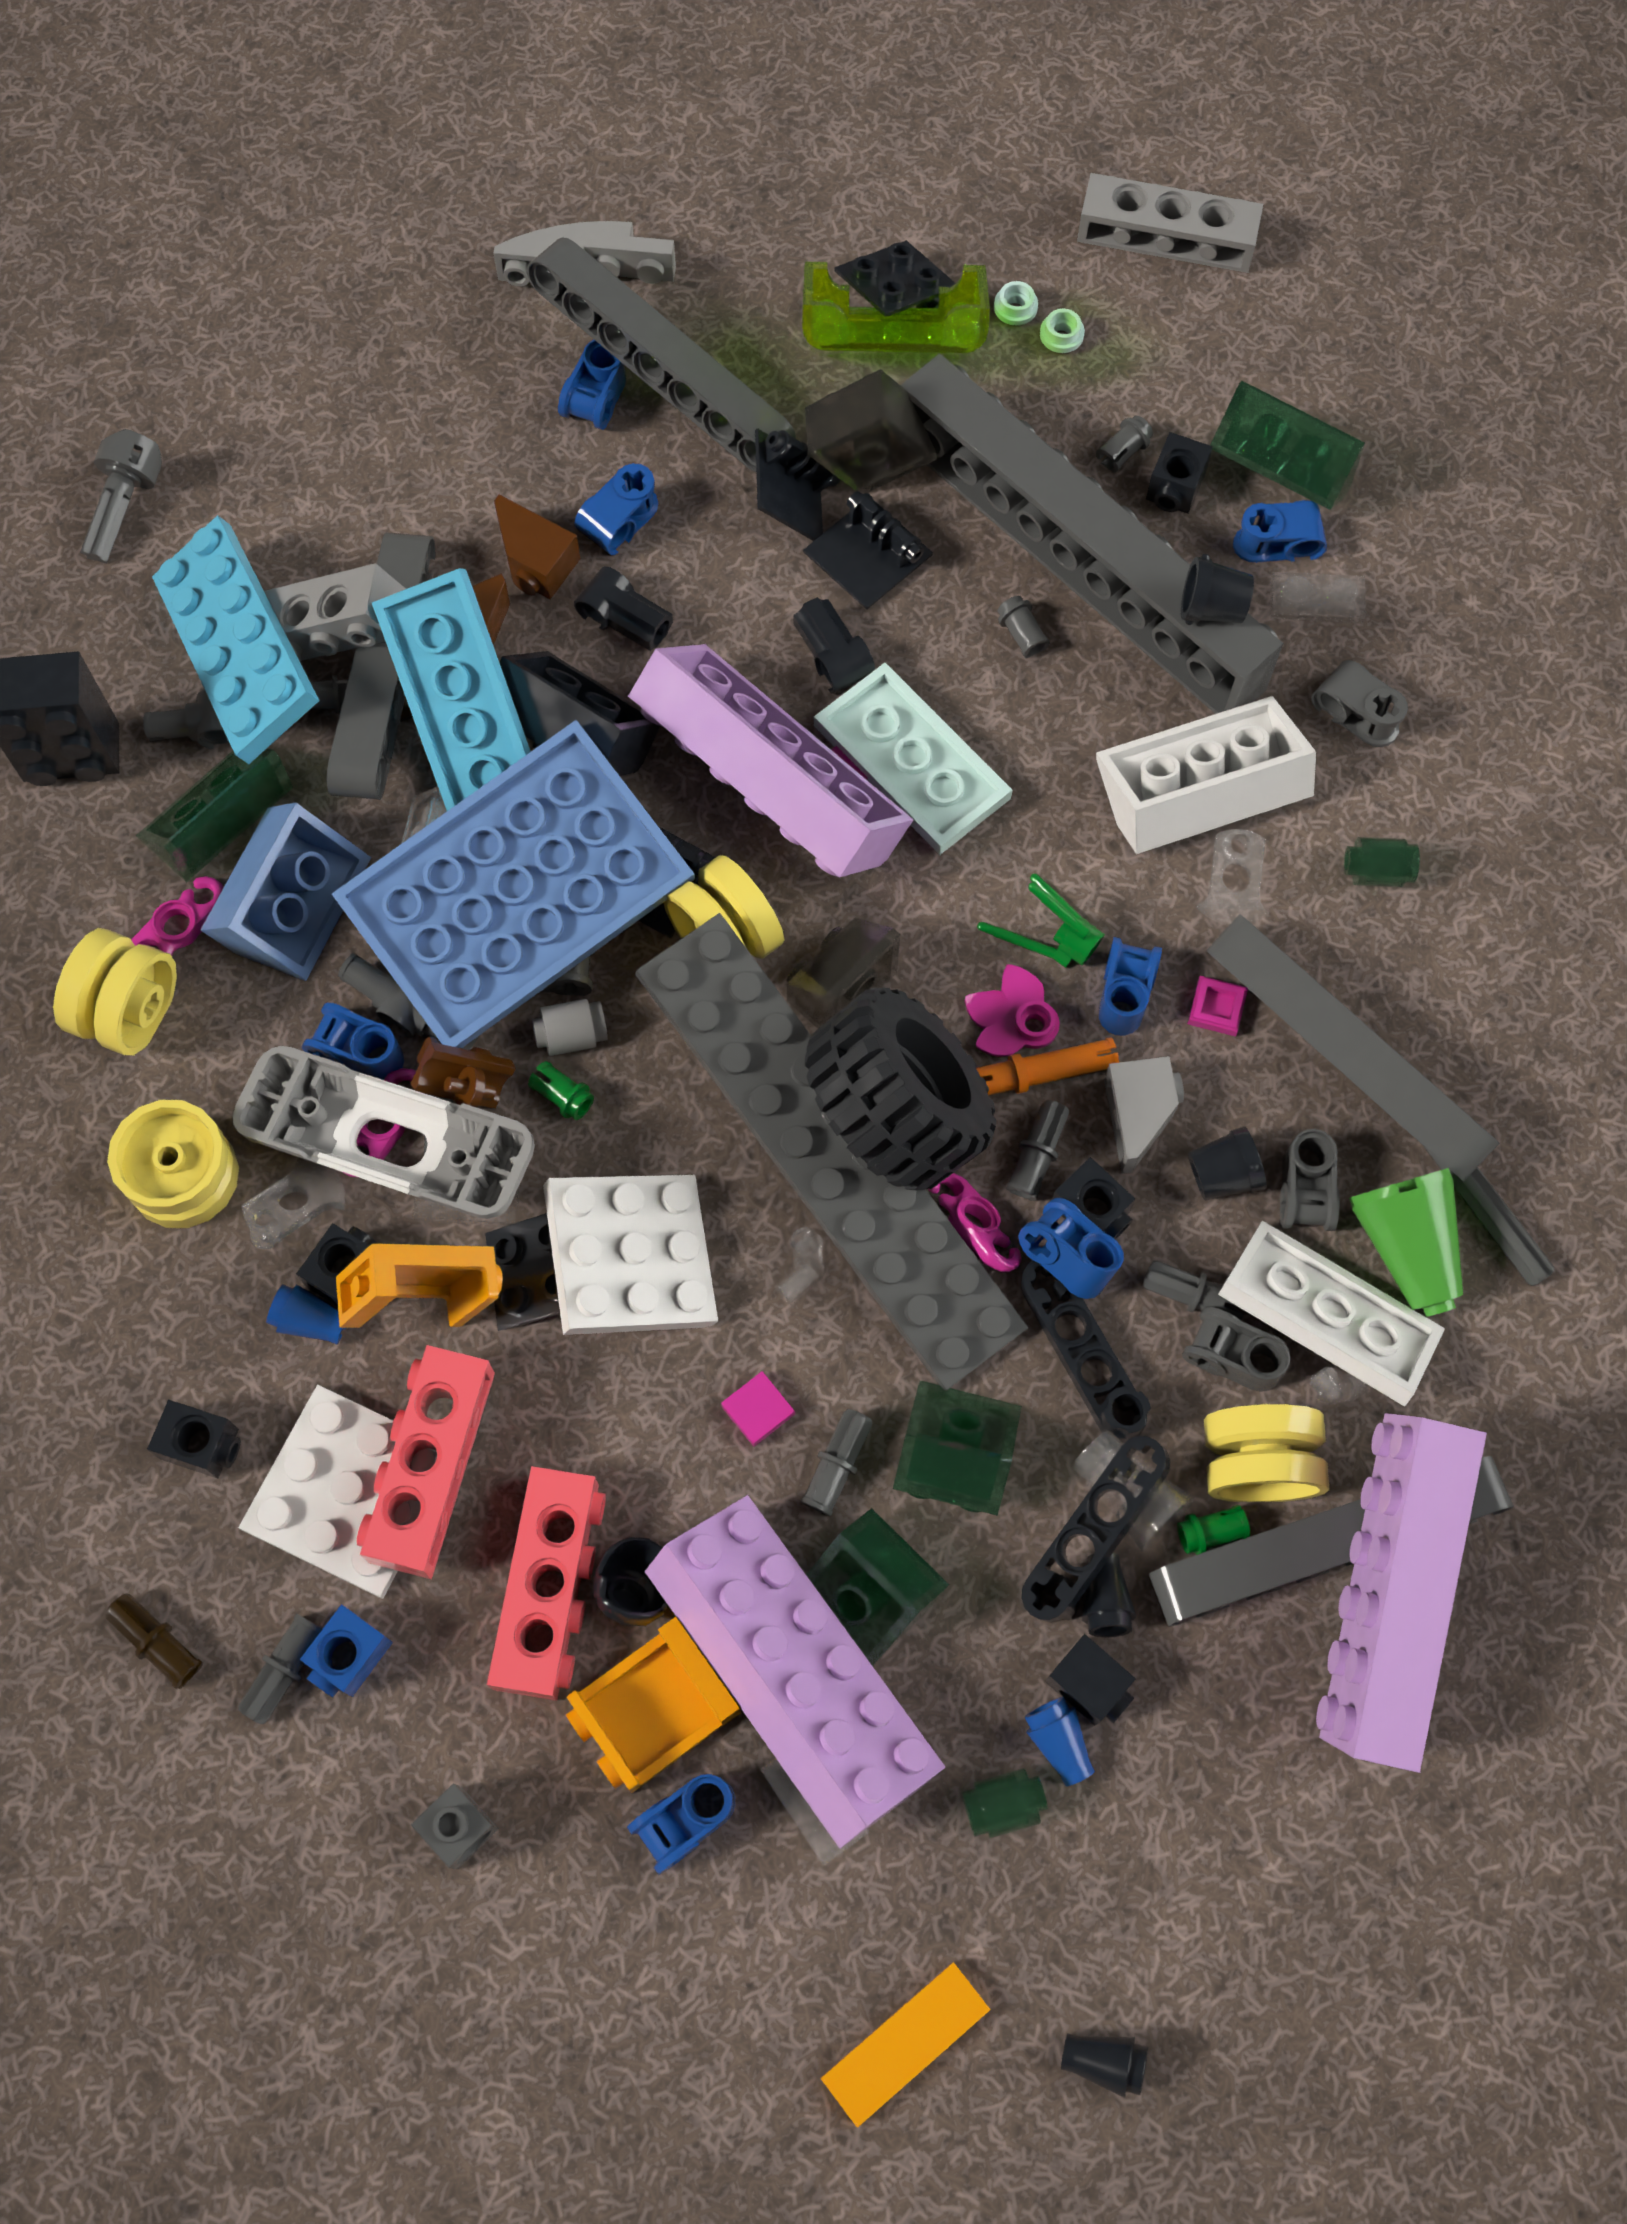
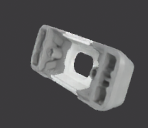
M287 1046L271 1048L260 1057L235 1105L232 1115L233 1125L237 1131L250 1141L484 1219L501 1216L507 1211L533 1156L535 1147L530 1131L524 1124L516 1120L464 1103L458 1105L351 1070L341 1063ZM376 1119L385 1120L424 1134L427 1138L428 1146L420 1162L410 1167H403L360 1152L357 1148L358 1134L369 1121Z

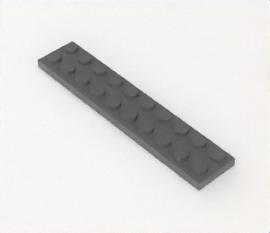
M721 913L712 917L636 970L635 975L944 1391L948 1390L1028 1329V1326L926 1189L906 1190L904 1186L896 1187L888 1183L885 1176H877L867 1168V1163L860 1157L856 1158L847 1149L848 1144L840 1135L837 1136L829 1125L830 1120L825 1112L820 1111L815 1101L817 1096L815 1090L810 1088L807 1080L809 1069L805 1067V1055L811 1034Z

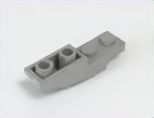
M594 221L557 225L514 237L496 245L493 252L498 280L507 281L514 286H525L530 283L527 275L529 263L557 239L562 237L574 241L616 277L639 278L649 284H656L661 280L674 282L676 270L674 240L634 237L632 222Z

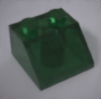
M919 1381L893 1489L907 1492L915 1498L934 1499L957 1505L969 1512H985L998 1516L1012 1463L1022 1406L952 1388L945 1391L940 1385Z
M872 1508L840 1532L806 1574L873 1667L927 1612L950 1585Z

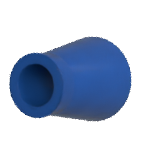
M284 1284L280 1286L266 1319V1323L277 1327V1333L329 1341L336 1345L339 1344L342 1337L341 1332L345 1329L339 1326L338 1310L298 1284L294 1288Z
M1064 1697L1049 1701L1025 1715V1719L1030 1727L1026 1733L1060 1775L1066 1787L1081 1782L1095 1772L1089 1760L1076 1708H1069Z

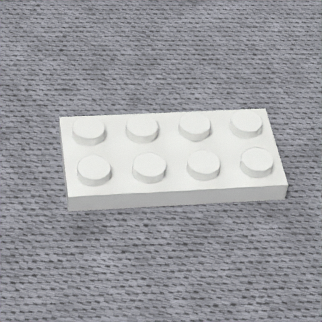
M1264 1221L1260 1223L1218 1294L1404 1407L1414 1395L1445 1330L1442 1326Z

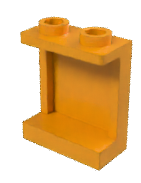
M371 1244L336 1276L340 1328H360L395 1298H443L447 1301L449 1326H463L498 1299L502 1288V1271L495 1262L494 1247Z
M676 1616L658 1629L659 1634L580 1692L575 1690L566 1696L574 1708L566 1714L567 1719L583 1742H586L593 1736L605 1755L596 1762L615 1789L624 1783L628 1790L634 1793L741 1713L739 1706Z

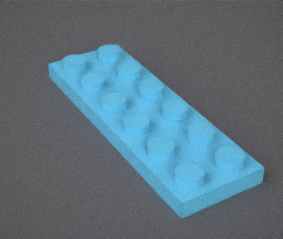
M217 515L209 524L199 529L177 554L166 560L152 578L235 755L250 764L318 703L319 699L231 525Z
M461 568L372 602L447 811L531 752L466 569Z

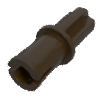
M125 1593L110 1604L105 1614L106 1619L137 1648L135 1656L139 1659L147 1658L172 1683L175 1689L184 1687L202 1668L203 1662L192 1655L170 1633L172 1626L167 1622L160 1624L132 1595Z

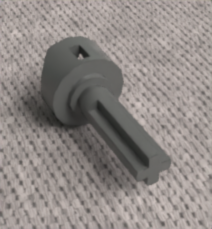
M123 429L103 439L94 460V465L109 477L104 485L80 553L86 555L87 559L106 564L134 487L148 490L154 488L162 466L158 444L146 436L129 429ZM134 448V449H136V450H139V451H141V453L136 452V451H134V450H132V449Z

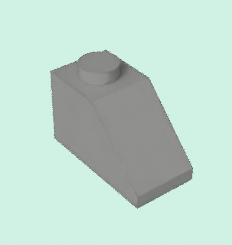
M1170 1056L1109 1064L1104 1083L1122 1174L1132 1173L1172 1120L1178 1104L1184 1100L1182 1078L1179 1072H1172Z

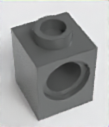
M454 1783L411 1824L447 1867L457 1870L499 1829L463 1787Z

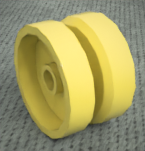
M719 855L699 869V885L687 881L668 894L667 900L663 902L666 913L681 939L718 913H721L750 954L756 958H765L780 947L785 940L778 918L763 893L750 876L727 856Z
M95 929L85 935L77 944L62 969L56 986L53 1004L56 1024L61 1030L80 1038H96L102 1047L122 1055L137 1054L150 1043L171 1005L177 979L174 959L169 953L149 945L138 944L135 946L130 938L111 930Z
M158 1100L137 1108L121 1121L110 1140L107 1163L113 1182L147 1220L165 1228H190L211 1220L227 1206L237 1188L239 1165L232 1145L225 1138L217 1124L202 1108L186 1101Z
M1261 1404L1222 1409L1205 1417V1446L1214 1453L1222 1455L1207 1466L1208 1494L1211 1497L1233 1502H1285L1309 1499L1324 1495L1329 1491L1328 1463L1318 1455L1309 1453L1315 1451L1326 1442L1324 1414L1320 1410L1307 1406Z

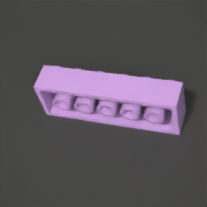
M706 644L656 648L628 695L629 698L642 708L641 713L647 720L666 728L676 737L675 742L682 750L689 754L697 755L710 766V773L717 780L727 785H732L745 796L744 801L752 810L759 814L767 815L780 826V833L787 840L807 849L816 857V864L830 875L840 878L881 866L889 858L914 820Z
M1388 1413L1384 1414L1383 1423L1380 1422L1375 1428L1371 1446L1372 1453L1376 1455L1372 1477H1368L1365 1480L1361 1492V1507L1365 1509L1361 1531L1355 1533L1350 1546V1561L1354 1564L1350 1586L1344 1587L1339 1600V1616L1343 1619L1339 1641L1335 1640L1332 1643L1328 1655V1671L1332 1674L1328 1696L1321 1698L1316 1716L1317 1727L1321 1729L1319 1738L1353 1758L1420 1773L1487 1435L1486 1432L1422 1417Z
M748 1495L668 1542L645 1570L649 1579L840 1849L913 1795L945 1768V1765Z

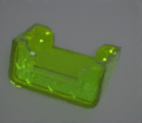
M805 262L802 329L806 345L816 355L824 357L933 359L940 353L946 359L959 360L975 354L987 339L990 304L986 265H963L961 278L955 285L950 288L939 287L938 309L909 308L885 317L875 307H849V285L839 286L832 280L828 272L827 262Z

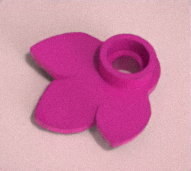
M1006 965L1002 977L1001 991H983L965 996L964 1003L970 1018L978 1027L984 1029L977 1039L976 1048L988 1055L1006 1057L1013 1055L1023 1047L1031 1049L1043 1048L1051 1044L1058 1034L1060 1027L1059 1017L1053 1007L1044 1002L1043 984L1036 976L1019 966ZM1029 1019H1038L1042 1022L1044 1028L1039 1032H1032L1026 1028L1025 1023Z

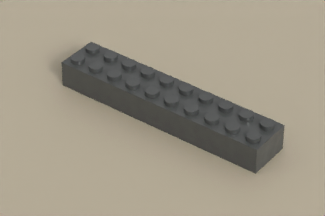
M939 353L900 385L897 440L1210 710L1217 714L1252 703L1267 690L1284 644L1278 639L1272 628L1266 624L1259 623L1250 614H1247L1243 623L1200 620L1192 625H1187L1185 620L1181 618V600L1191 564L1178 555L1164 537L1152 533L1139 522L1135 514L1128 507L1120 506L1107 495L1095 479L1086 477L1075 468L1062 451L1050 447L1037 436L1030 424L1024 420H1018L1005 409L993 393L985 392L973 382L961 366L953 365Z

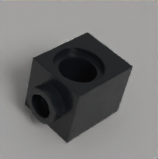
M1169 432L1152 472L1146 500L1154 502L1158 508L1167 512L1181 511L1189 514L1207 471L1213 446Z
M1091 1157L1054 1192L1052 1198L1069 1200L1078 1207L1082 1214L1115 1240L1133 1221L1128 1214L1132 1209L1135 1198ZM1089 1198L1100 1199L1107 1205L1109 1212L1103 1215L1093 1214L1085 1208L1083 1201Z
M332 1223L296 1275L306 1288L338 1307L336 1276L338 1274L332 1273L334 1263L340 1257L347 1255L354 1256L356 1259L371 1244L378 1243L357 1227L351 1226L347 1232Z
M168 1399L147 1450L160 1460L218 1479L223 1467L230 1468L236 1460L241 1440L239 1437H236L239 1429L227 1418ZM209 1430L210 1439L206 1447L199 1452L189 1453L188 1444L191 1437L199 1431Z
M1084 1634L1045 1682L1096 1726L1104 1717H1107L1114 1723L1134 1699L1127 1692V1689L1136 1678Z

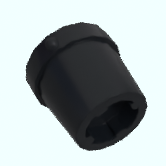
M1208 554L1195 557L1190 565L1184 584L1181 600L1182 620H1185L1187 625H1192L1200 620L1243 623L1252 600L1254 588L1253 575L1214 563Z
M1246 1126L1231 1130L1228 1135L1188 1152L1193 1175L1201 1196L1205 1201L1248 1191L1254 1193L1267 1188L1259 1153Z

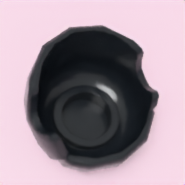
M629 1536L609 1547L596 1569L593 1583V1597L597 1600V1606L605 1616L623 1626L646 1627L664 1615L665 1610L669 1606L645 1573V1570L659 1554L663 1546L649 1538ZM641 1577L647 1582L644 1587L638 1583Z

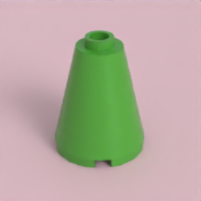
M1449 1168L1350 1197L1353 1212L1411 1309L1423 1308L1426 1317L1455 1309L1454 1298L1463 1295L1454 1182Z

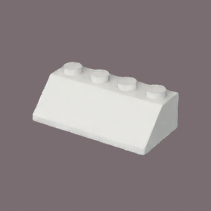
M1273 696L1096 753L1098 767L1117 826L1136 854L1314 796L1316 751Z

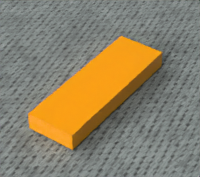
M952 1962L820 2079L858 2128L991 2009L956 1964Z

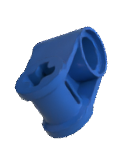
M590 341L585 346L571 376L567 378L563 385L558 403L559 415L566 418L574 415L592 421L595 428L604 430L613 415L615 404L626 384L625 365L597 341Z
M632 463L620 468L595 495L587 499L580 507L575 518L576 529L610 555H616L618 553L616 549L625 540L629 543L634 534L658 510L657 495L653 492L655 487L653 473L642 464Z
M1308 500L1293 503H1257L1251 505L1243 514L1241 521L1242 529L1237 531L1233 539L1235 553L1247 562L1258 563L1282 560L1294 562V557L1310 556L1311 560H1316L1327 551L1320 508L1317 503ZM1259 516L1256 525H1253L1256 517ZM1260 542H1263L1259 552H1256Z
M1113 937L1103 980H1105V985L1099 1007L1100 1023L1109 1033L1125 1036L1139 1028L1155 983L1162 947L1154 946L1152 950L1123 944L1121 938ZM1125 1002L1133 1008V1011H1121L1113 1003Z
M327 1002L323 1005L321 1013L324 1016L313 1037L306 1039L301 1046L304 1052L341 1063L351 1070L384 1080L389 1073L403 1068L404 1064L403 1051L389 1027L357 1015L349 1009L334 1003ZM378 1047H387L386 1052L382 1056L374 1059L368 1058L372 1050Z
M1054 1198L1044 1206L1043 1215L1037 1221L1027 1223L1020 1230L1018 1235L1019 1244L1029 1258L1043 1266L1070 1293L1084 1299L1095 1298L1100 1295L1124 1261L1123 1250L1113 1237L1103 1232L1082 1214L1075 1204L1063 1198ZM1064 1215L1066 1219L1059 1225L1057 1221ZM1045 1238L1047 1240L1046 1244L1043 1247H1039V1243Z
M712 1774L700 1775L693 1778L671 1796L665 1797L633 1820L627 1826V1829L631 1835L638 1834L657 1862L654 1867L658 1875H661L694 1851L703 1839L728 1821L736 1806L735 1794L732 1787L724 1779ZM706 1785H716L724 1796L722 1810L712 1818L702 1817L695 1808L696 1794ZM657 1825L660 1827V1829L670 1842V1847L667 1845V1843L657 1830Z

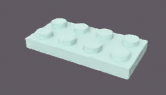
M883 663L814 716V727L834 747L837 745L868 777V781L914 819L911 826L939 855L1011 799L1012 789L886 663Z

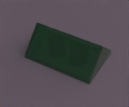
M1241 380L1210 446H1213L1212 450L1331 510L1348 493L1365 442Z
M265 749L250 764L238 758L234 751H232L139 832L136 837L187 883L259 819L268 807H272L287 794L293 786L280 757L274 750Z

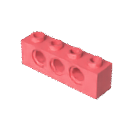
M426 1345L422 1360L416 1358L413 1361L407 1380V1389L412 1391L406 1411L400 1409L397 1412L391 1429L390 1439L395 1442L390 1461H383L376 1474L374 1493L379 1494L373 1514H365L357 1535V1546L362 1547L360 1555L368 1563L432 1580L495 1375L489 1360ZM449 1398L453 1400V1408L445 1418L433 1420L427 1417L428 1408L436 1399ZM423 1449L436 1450V1462L429 1470L415 1472L411 1469L412 1459L417 1452ZM409 1500L420 1502V1514L414 1522L408 1525H398L395 1523V1512L403 1502Z
M531 1466L487 1685L492 1690L558 1701L560 1688H570L575 1656L567 1655L570 1633L580 1634L582 1628L585 1601L577 1600L581 1578H591L596 1554V1547L588 1546L591 1525L600 1526L602 1523L606 1503V1494L598 1492L599 1484L595 1476ZM559 1518L572 1520L575 1528L568 1540L554 1543L547 1539V1529L554 1520ZM548 1571H557L563 1574L564 1584L558 1594L552 1597H542L537 1594L536 1584L542 1574ZM537 1625L551 1627L553 1630V1640L546 1650L533 1653L526 1649L525 1638L530 1629Z

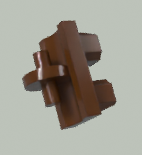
M428 1037L417 1056L419 1066L411 1081V1085L415 1091L452 1099L458 1105L464 1103L476 1108L480 1105L496 1109L503 1085L513 1075L516 1067L510 1059L492 1056L490 1050L473 1047L470 1050L443 1045L439 1039Z

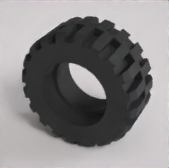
M871 988L870 990H865L812 1033L805 1055V1067L809 1069L807 1080L810 1088L815 1090L817 1095L815 1101L820 1111L825 1112L829 1118V1125L837 1136L840 1135L848 1144L847 1149L856 1158L860 1157L867 1163V1168L877 1176H885L887 1182L896 1187L904 1186L906 1190L932 1189L990 1145L996 1128V1118L993 1116L995 1113L994 1102L987 1094L989 1088L985 1079L980 1077L977 1072V1065L971 1055L966 1054L960 1045L962 1044L954 1033H950L943 1026L944 1022L935 1013H929L925 1009L924 1004L915 998H907L906 993L898 989Z

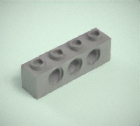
M1091 173L1081 213L1077 242L1248 273L1256 245L1263 204Z
M374 563L264 592L299 661L324 655L331 656L337 652L359 647H371L376 643L385 642L372 602L403 591L406 588L379 565Z

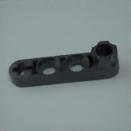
M1033 1260L1026 1266L1021 1278L1023 1296L1100 1431L1106 1438L1116 1443H1125L1128 1439L1139 1436L1147 1425V1414L1151 1410L1148 1398L1143 1392H1137L1083 1298L1070 1293L1058 1279L1052 1287L1058 1301H1061L1065 1295H1068L1071 1301L1059 1304L1049 1314L1045 1312L1044 1308L1050 1307L1052 1300L1044 1288L1035 1290L1032 1285L1037 1278L1036 1272L1042 1271L1046 1277L1052 1274ZM1064 1315L1078 1317L1083 1322L1084 1335L1074 1341L1065 1340L1056 1331V1320ZM1095 1359L1104 1362L1109 1368L1110 1380L1101 1386H1093L1087 1383L1081 1373V1367L1086 1361ZM1108 1394L1105 1401L1099 1405L1095 1398ZM1117 1402L1122 1411L1133 1410L1135 1417L1131 1420L1130 1426L1122 1425L1115 1420L1112 1404Z
M1136 1436L1128 1439L1118 1450L1026 1579L1022 1587L1021 1599L1024 1608L1030 1615L1052 1623L1061 1619L1069 1621L1077 1613L1080 1606L1078 1601L1162 1485L1170 1471V1457L1167 1450L1158 1441L1148 1436ZM1152 1448L1155 1452L1152 1454L1151 1459L1157 1466L1151 1474L1148 1471L1142 1470L1132 1482L1136 1486L1143 1488L1136 1497L1128 1487L1114 1481L1119 1472L1129 1479L1137 1466L1131 1460L1133 1454L1136 1451L1146 1454ZM1110 1491L1120 1492L1127 1502V1510L1124 1516L1115 1522L1104 1521L1098 1512L1100 1498ZM1077 1536L1089 1537L1095 1547L1092 1561L1083 1567L1073 1566L1066 1556L1068 1543ZM1055 1561L1062 1570L1077 1576V1582L1074 1583L1070 1578L1051 1571L1050 1569ZM1054 1583H1060L1055 1592L1056 1596L1061 1600L1056 1608L1049 1605L1042 1607L1041 1593L1043 1589L1047 1586L1051 1587Z

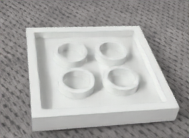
M695 1175L549 1178L545 1182L543 1188L563 1335L702 1328L713 1326L718 1322Z
M317 1385L238 1528L383 1599L398 1571L368 1563L360 1555L362 1547L357 1546V1535L365 1514H373L379 1494L374 1493V1482L379 1466L383 1461H390L395 1442L390 1439L393 1420ZM423 1449L417 1452L412 1459L411 1469L415 1472L429 1470L436 1462L437 1451ZM414 1500L403 1502L395 1512V1523L398 1525H408L414 1522L420 1514V1502Z

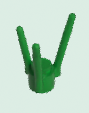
M1038 874L1030 876L1032 883L1029 884L1028 889L1064 922L1053 938L1054 941L1060 944L1058 949L998 926L996 927L985 922L977 924L978 930L1052 958L1065 968L1072 959L1083 966L1105 936L1103 932L1078 914Z

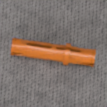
M1109 1037L1101 1041L1028 1057H1022L1020 1053L1009 1055L1008 1061L977 1067L976 1070L980 1077L986 1080L989 1088L988 1095L1015 1090L1016 1094L1027 1092L1029 1086L1107 1070L1109 1064L1119 1063V1055L1117 1052L1098 1056L1111 1053V1049L1116 1048L1113 1038Z

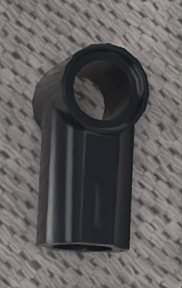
M602 567L574 601L575 610L583 619L586 620L587 617H590L601 624L599 628L602 630L611 627L649 651L658 647L673 624L672 613L636 593L629 580L611 567Z
M814 598L804 603L802 608L793 615L794 626L812 652L819 676L825 675L832 687L828 689L831 694L861 681L875 670L873 657L866 643L860 636L852 637L829 599Z

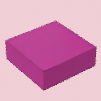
M1199 976L1187 1024L1236 1037L1248 988Z
M763 1371L721 1402V1407L753 1447L795 1415L793 1408Z

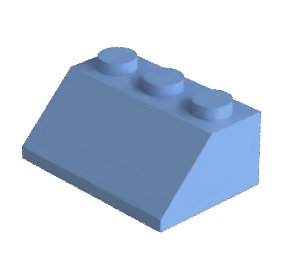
M298 803L268 807L203 924L201 931L235 954L306 981L343 912V909L332 896V893L364 871L371 857Z

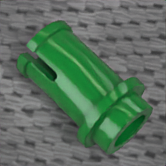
M544 1061L536 1067L551 1082L546 1083L532 1073L528 1080V1087L537 1091L559 1107L562 1117L567 1119L572 1117L575 1120H579L589 1111L594 1102V1096L589 1093L590 1088L586 1083L581 1082L577 1084L553 1067L549 1061Z
M1235 1505L1232 1508L1196 1517L1193 1513L1187 1514L1185 1521L1177 1523V1533L1185 1553L1195 1552L1198 1555L1206 1552L1207 1548L1250 1537V1527L1245 1511L1241 1509L1240 1505Z

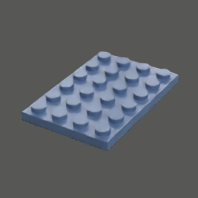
M575 720L334 891L332 896L441 1044L463 1048L665 902L667 895L687 881H694L695 875L579 722Z

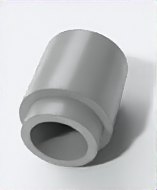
M587 999L540 1007V1018L532 1019L537 1048L547 1047L549 1056L596 1048V1042L608 1039L600 1001L588 1003Z

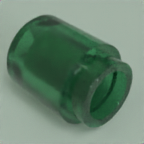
M1357 837L1354 846L1346 847L1344 873L1345 875L1353 876V884L1355 886L1403 887L1405 883H1415L1418 877L1420 866L1419 846L1417 844H1408L1406 839Z
M1025 1768L974 1782V1789L962 1792L963 1802L974 1837L988 1834L989 1839L1039 1825L1041 1824L1039 1812L1048 1810L1046 1796L1039 1776L1029 1778Z

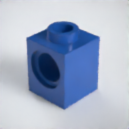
M341 1604L300 1660L313 1669L307 1679L333 1698L340 1689L342 1692L353 1697L393 1642ZM344 1642H353L357 1652L354 1662L346 1669L335 1670L332 1664L334 1650Z

